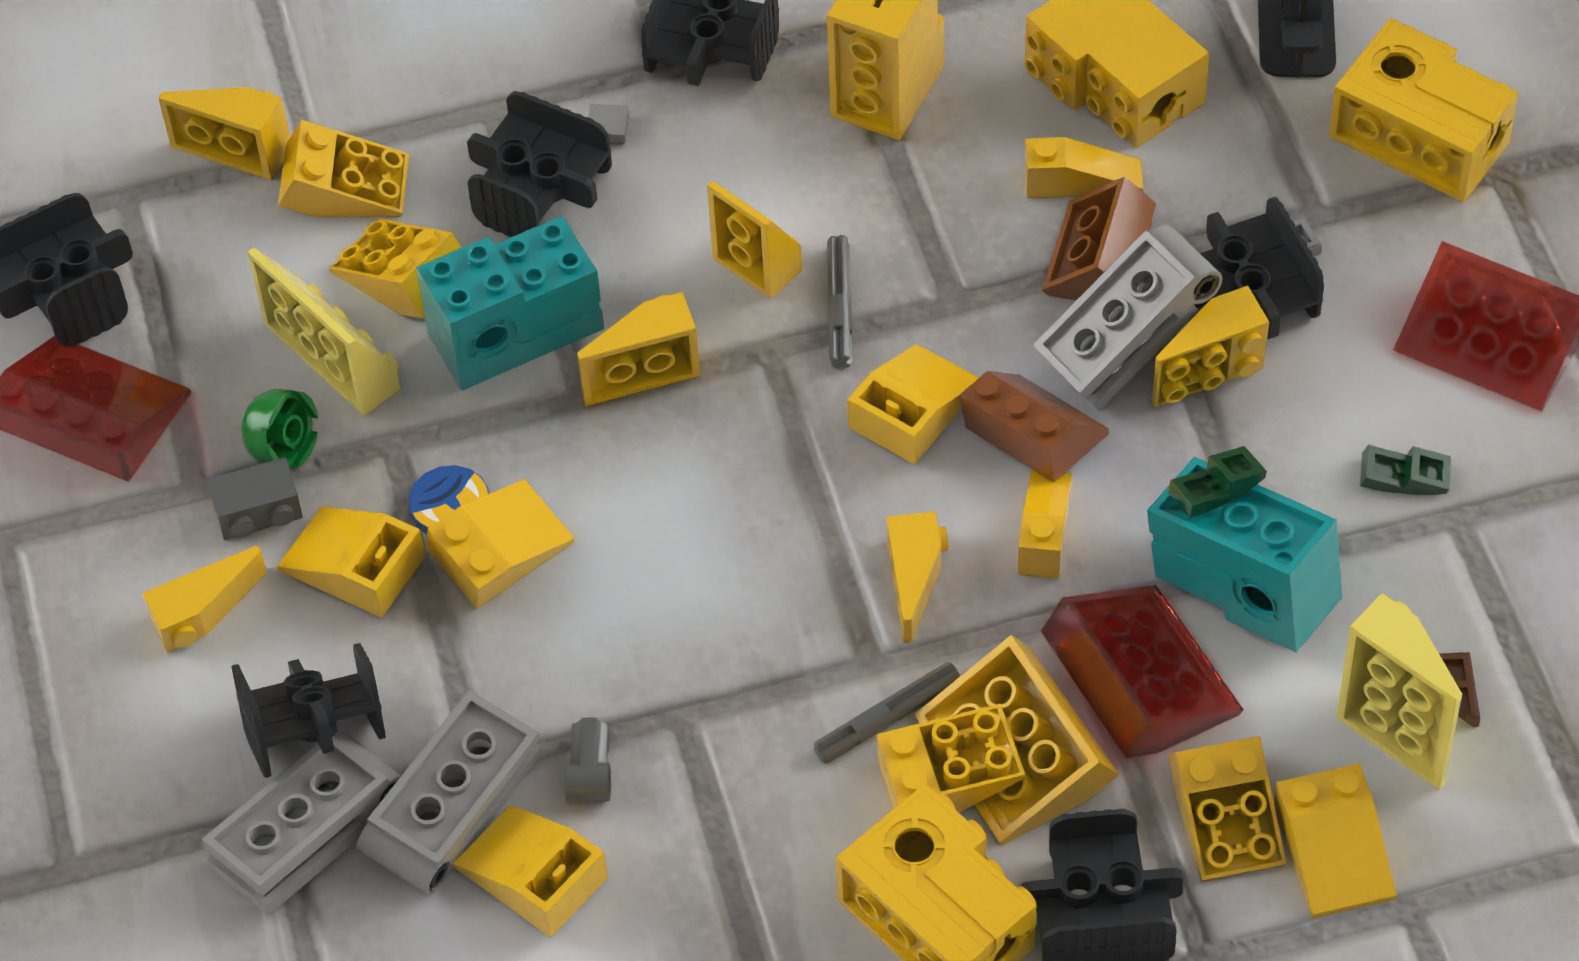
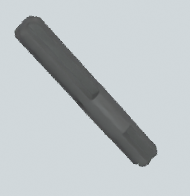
M839 235L838 237L831 236L827 241L829 358L831 365L837 369L841 367L848 368L852 364L850 244L845 235Z
M951 662L942 664L817 740L814 744L816 755L823 763L833 761L931 701L960 677L958 670Z

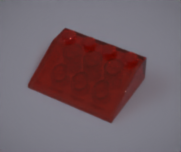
M1442 241L1393 351L1542 412L1579 346V295Z
M53 336L6 368L1 374L0 430L129 482L190 396L191 390L188 387L77 344L73 347L63 346Z
M1157 585L1062 597L1041 630L1054 653L1062 662L1126 758L1162 752L1239 716L1244 710Z

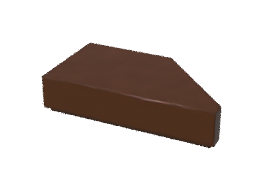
M1470 652L1439 653L1462 693L1458 717L1472 727H1479L1481 718Z

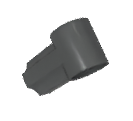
M581 718L577 723H572L570 763H566L565 768L566 801H610L608 723H604L597 718Z

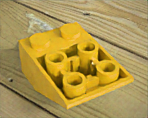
M301 119L285 145L278 206L314 217H401L404 208L409 153Z
M378 219L367 226L365 233L353 245L345 248L340 253L339 259L329 267V270L334 275L396 313L423 319L425 315L416 267L456 251L461 246L453 232Z
M1248 286L1210 299L1156 356L1152 392L1153 407L1166 403H1177L1193 393L1202 390H1213L1224 382L1238 377H1249L1258 370L1263 369L1269 321Z
M916 344L870 372L847 399L848 428L915 465L962 409L960 394L979 377Z
M320 507L278 564L277 570L382 618L424 560L425 552L420 529L385 513Z
M1001 704L877 734V761L893 809L926 783L936 793L942 792L946 794L959 813L1025 779V772Z
M1260 736L1178 751L1168 755L1176 799L1201 881L1286 865Z
M509 805L453 863L454 868L549 938L570 919L608 878L605 854L601 849L573 829L513 805Z

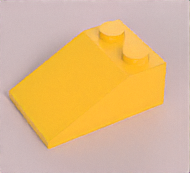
M250 87L161 92L158 99L170 147L272 180L283 163L285 145L290 139V133L281 97L268 91L262 92Z
M712 180L707 184L713 259L771 299L802 271L801 246L795 238L786 234L769 218Z
M683 291L671 295H661L655 299L644 301L577 352L585 407L700 376L696 326Z
M523 479L458 507L427 529L426 549L473 606L478 609L575 541V538L528 482Z
M1360 763L1276 782L1274 806L1278 824L1312 919L1396 900L1397 894L1374 800Z

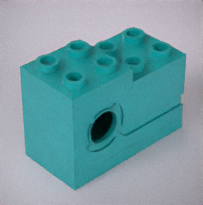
M563 216L495 245L490 237H486L416 267L428 336L461 391L604 329L603 313L599 306L601 296L598 271Z
M1194 456L1176 478L1205 470L1208 462ZM1258 484L1241 496L1214 510L1189 518L1168 493V486L1147 509L1149 532L1153 534L1151 547L1155 577L1225 609L1227 621L1297 653L1342 599L1337 519Z

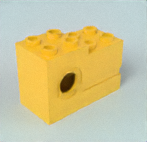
M836 0L827 14L831 117L900 141L944 68V16L938 14V0Z
M1050 0L1026 16L1024 64L1028 73L1033 78H1039L1050 88L1056 99L1064 101L1074 111L1087 104L1089 110L1094 115L1101 116L1112 126L1117 136L1122 139L1125 138L1135 148H1138L1170 127L1175 119L1180 116L1183 118L1205 104L1209 52L1149 0Z
M1389 18L1336 84L1329 137L1464 203L1510 143L1519 92L1503 83H1498L1475 72L1470 67L1456 63L1458 49L1449 46L1444 41L1432 38L1410 25Z
M926 783L835 857L838 901L902 961H1020L1035 948L1037 907L1035 899L1027 889L1022 886L1016 887L1005 877L1002 868L996 861L986 858L987 837L982 827L972 819L967 821L956 811L953 802L946 794L942 792L936 793Z

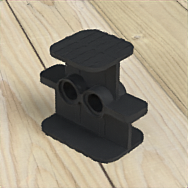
M653 0L649 6L648 13L645 15V21L641 29L642 56L645 72L652 73L658 60L686 66L688 84L699 86L708 64H714L724 59L751 65L752 80L760 81L778 41V0H765L764 4L749 0Z
M1258 0L1259 57L1262 70L1269 75L1277 77H1323L1331 74L1336 66L1333 0Z
M513 91L506 99L508 114L490 138L473 133L468 139L469 158L475 164L488 169L485 175L474 174L468 180L467 185L472 212L483 226L489 227L496 232H501L508 237L516 236L539 226L540 221L553 203L561 199L585 208H592L598 199L596 184L592 179L596 173H607L612 167L609 135L600 123H597L592 118L584 117L579 113L561 108L556 104L553 105L548 101L540 100L538 97L530 96L525 92Z
M80 193L64 195L60 199L39 207V209L5 223L0 227V314L4 318L10 319L38 306L51 324L56 340L61 345L70 347L83 343L119 325L127 315L128 304L120 277L113 269L127 263L133 256L128 236L121 229H116L106 234L93 216L88 200Z
M1277 197L1267 200L1265 214L1230 226L1226 225L1219 212L1207 216L1206 234L1213 249L1200 254L1222 274L1223 278L1221 287L1212 298L1248 286L1269 321L1267 339L1279 335L1280 317L1302 309H1305L1311 318L1320 316L1324 292L1322 270L1316 258L1313 257L1312 251L1307 247V243L1301 237V233L1296 229L1295 223L1284 209V205ZM1206 301V302H1204V303H1202V304H1194V305H1195V306L1199 309V311H1200V310L1208 303V301Z
M361 643L353 644L357 673L323 681L322 674L318 671L304 670L299 659L288 661L290 675L285 678L284 682L251 690L239 664L231 666L245 736L265 778L272 776L267 751L268 747L303 740L306 742H317L323 754L333 752L332 737L338 731L336 721L366 714L378 739L386 738L381 711L382 705L379 700L373 666Z
M1126 809L1067 813L1057 817L1050 823L1049 853L1052 857L1055 879L1028 881L1020 885L1027 889L1036 901L1042 961H1169L1175 954L1177 929L1172 917L1170 899L1177 898L1183 893L1182 871L1179 868L1143 870L1137 836L1138 822L1135 813ZM1118 885H1127L1132 889L1128 891H1120L1115 889L1114 887ZM1075 889H1082L1087 891L1088 893L1084 895H1075L1072 894L1070 891Z

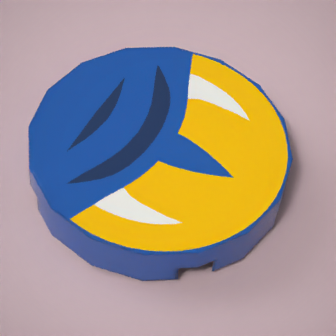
M457 465L437 467L424 473L414 483L409 494L411 518L416 527L427 535V529L458 507L488 495L489 488L483 478L469 468Z

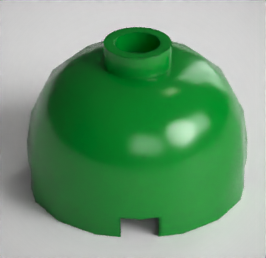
M271 389L256 396L248 405L242 418V440L247 452L260 464L286 457L289 468L302 466L310 457L318 436V432L312 431V418L318 419V411L312 398L304 392L288 389Z

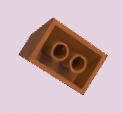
M1122 177L1070 200L1042 291L1050 296L1076 301L1146 230H1150L1156 203L1126 177Z
M986 371L960 394L963 417L967 429L1053 482L1057 481L1109 434L1107 427L1019 374Z

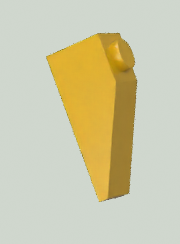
M1066 137L1025 138L1027 198L1081 196L1122 177L1129 179L1143 192L1141 159Z
M1031 469L1018 546L1019 575L1059 579L1072 482L1071 472L1064 473L1057 481L1053 482Z
M936 511L886 517L887 543L903 643L912 642L942 568L941 552L949 550L946 526L938 527Z
M259 545L143 592L149 616L167 652L190 646L196 640L205 637L267 574Z

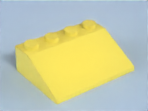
M253 247L248 251L264 324L353 407L365 416L401 389L398 377L400 368L397 361L389 352L385 351L382 353L375 347L371 337L365 330L354 328L349 323L345 313L338 306L332 308L324 300L322 293L314 284L310 283L307 285L295 273Z
M1381 593L1350 626L1336 718L1440 790L1445 784L1462 693L1419 618L1404 603L1394 601Z

